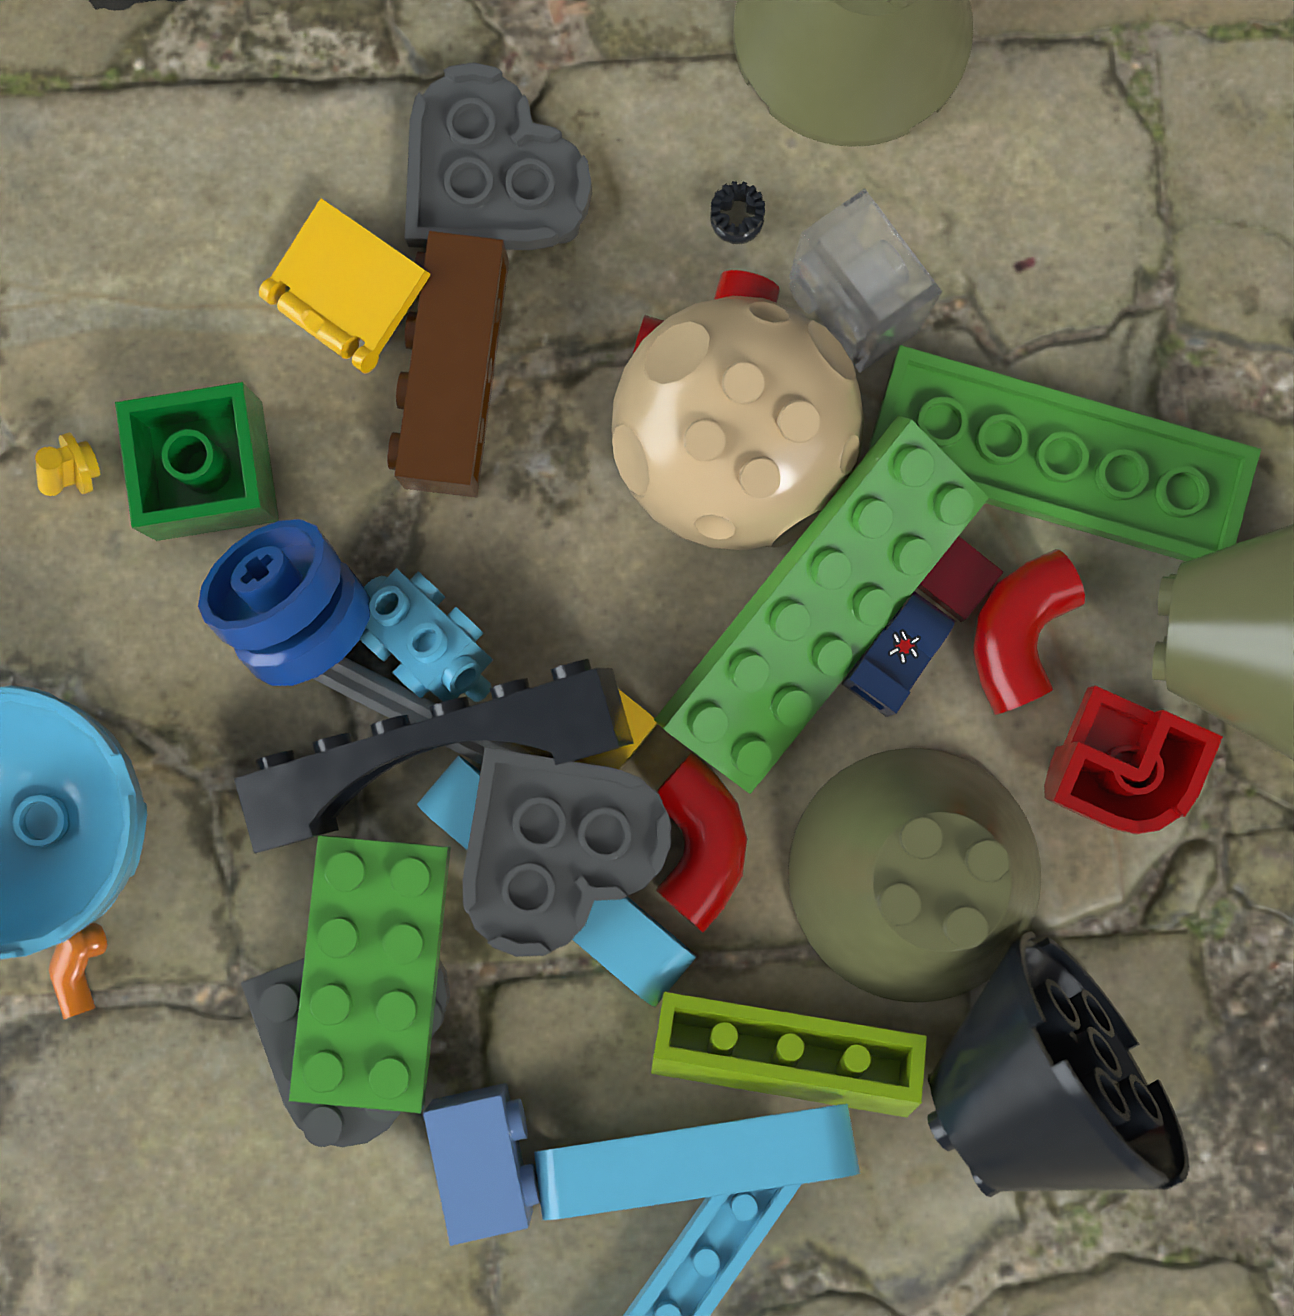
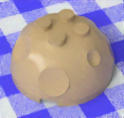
M729 296L695 303L673 314L642 340L623 370L613 401L611 432L614 459L620 476L628 486L632 496L653 520L680 538L716 549L751 550L764 547L777 548L802 536L854 471L861 453L864 414L853 363L841 343L825 326L808 319L793 308L765 298Z

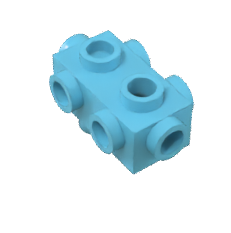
M396 568L388 577L379 576L366 584L364 588L371 598L369 604L370 619L360 640L383 661L393 654L401 662L393 673L414 694L422 698L430 690L443 702L458 698L463 693L474 702H479L489 694L491 683L481 673L493 659L475 643L484 633L457 607L448 615L442 612L437 606L446 597L419 571L409 580Z

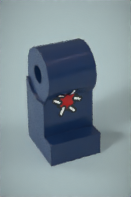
M914 591L857 661L841 684L884 716L888 717L897 714L911 693V688L931 658L946 640L956 621Z

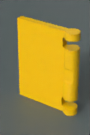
M320 198L271 277L264 280L261 284L259 296L270 305L277 304L278 310L343 359L352 357V365L366 374L376 367L380 352L431 274ZM286 285L290 287V290L285 292ZM361 339L365 344L359 348V340Z

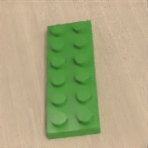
M902 345L896 351L867 450L868 453L898 415L912 419L989 497L986 504L1182 561H1189L1236 544L1261 452L1260 448Z
M898 415L656 716L654 721L735 784L751 794L989 497L912 419Z

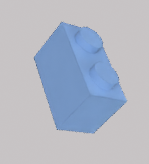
M507 1083L432 1099L424 1110L423 1115L450 1246L529 1228L533 1213L532 1205L540 1204L536 1167L534 1163L524 1165L519 1140L528 1137L526 1117L521 1099L510 1100Z

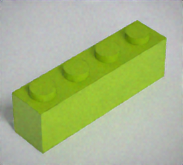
M664 992L651 1074L830 1105L848 1104V1108L907 1118L922 1104L927 1036Z

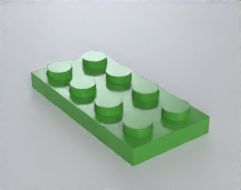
M328 835L318 836L289 1101L421 1113L423 1111L426 1097L451 847Z

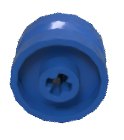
M295 519L280 520L258 528L233 544L216 561L205 578L200 590L198 608L204 622L224 643L234 647L237 657L256 678L271 686H294L316 678L332 668L358 643L370 619L369 604L371 598L348 565L341 562L335 549L318 527L304 520Z

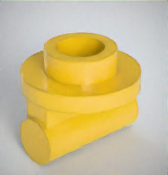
M68 432L59 435L61 448L43 447L37 451L35 455L37 486L41 493L47 496H55L64 487L73 484L76 485L82 495L93 491L92 478L100 476V469L88 441L77 443L74 436Z

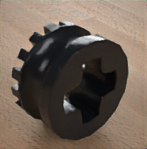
M732 181L731 185H722V189L715 192V196L711 201V226L715 234L723 241L731 244H745L753 240L761 232L764 224L765 201L762 199L761 192L758 193L753 184L750 187L747 186V182L742 181V184H737V181ZM734 201H741L745 203L746 213L755 216L745 217L742 224L735 227L734 223L730 225L729 215L721 213V210H731Z

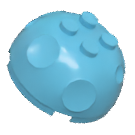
M11 685L0 687V959L28 956L62 943L103 916L116 901L129 878L136 872L140 861L147 821V804L143 801L142 790L132 762L114 735L84 710L55 697L49 692L32 687Z

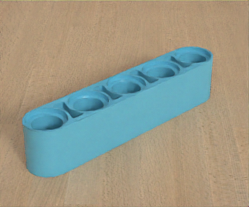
M458 755L417 805L431 820L468 850L481 771ZM628 896L621 900L594 901L586 925L572 939L629 989L653 1007L659 1004L663 999L664 992H668L696 959V955Z
M848 1104L534 1152L542 1220L591 1215L818 1182L860 1174Z

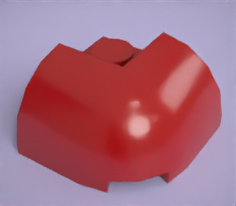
M1096 685L1088 687L1064 744L1055 748L1044 784V797L1056 805L1109 829L1134 835L1160 831L1178 818L1185 817L1199 797L1223 736L1166 710L1153 712Z

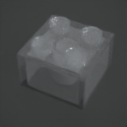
M865 188L801 232L789 275L791 279L789 283L790 291L796 302L806 313L810 314L814 311L826 328L841 343L860 373L916 335L921 330L942 294V290Z

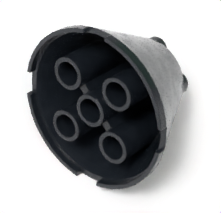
M1033 931L1027 932L1014 940L932 1073L928 1074V1083L936 1110L928 1114L927 1120L936 1141L946 1151L956 1149L970 1168L976 1185L988 1197H992L1001 1191L1166 1190L1184 1182L1189 1174V1156L1180 1123L1161 1081L1157 1079L1148 1084L1129 1050L1140 1044L1120 1013L1087 971L1055 941L1047 937L1038 943L1031 941L1035 938Z

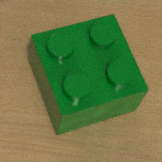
M243 382L115 402L131 528L155 541L279 521L263 404Z

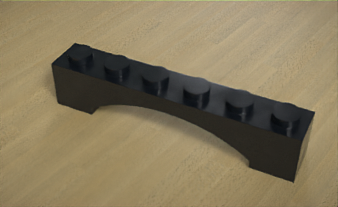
M589 659L571 662L551 669L552 682L530 688L528 678L513 680L491 687L492 700L470 706L467 696L459 697L430 706L432 718L411 724L408 715H401L370 725L373 736L353 742L350 732L317 740L312 743L315 752L313 755L295 760L293 750L256 759L257 772L234 778L254 854L338 831L339 827L336 817L363 788L398 764L442 746L463 741L512 742L552 752L555 765H560L634 744L613 669H592Z

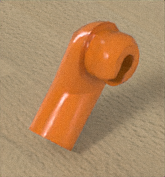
M90 923L68 940L57 944L50 961L49 974L63 1019L96 1008L84 971L89 958L99 956L107 949L108 944L105 932L101 925L97 923Z

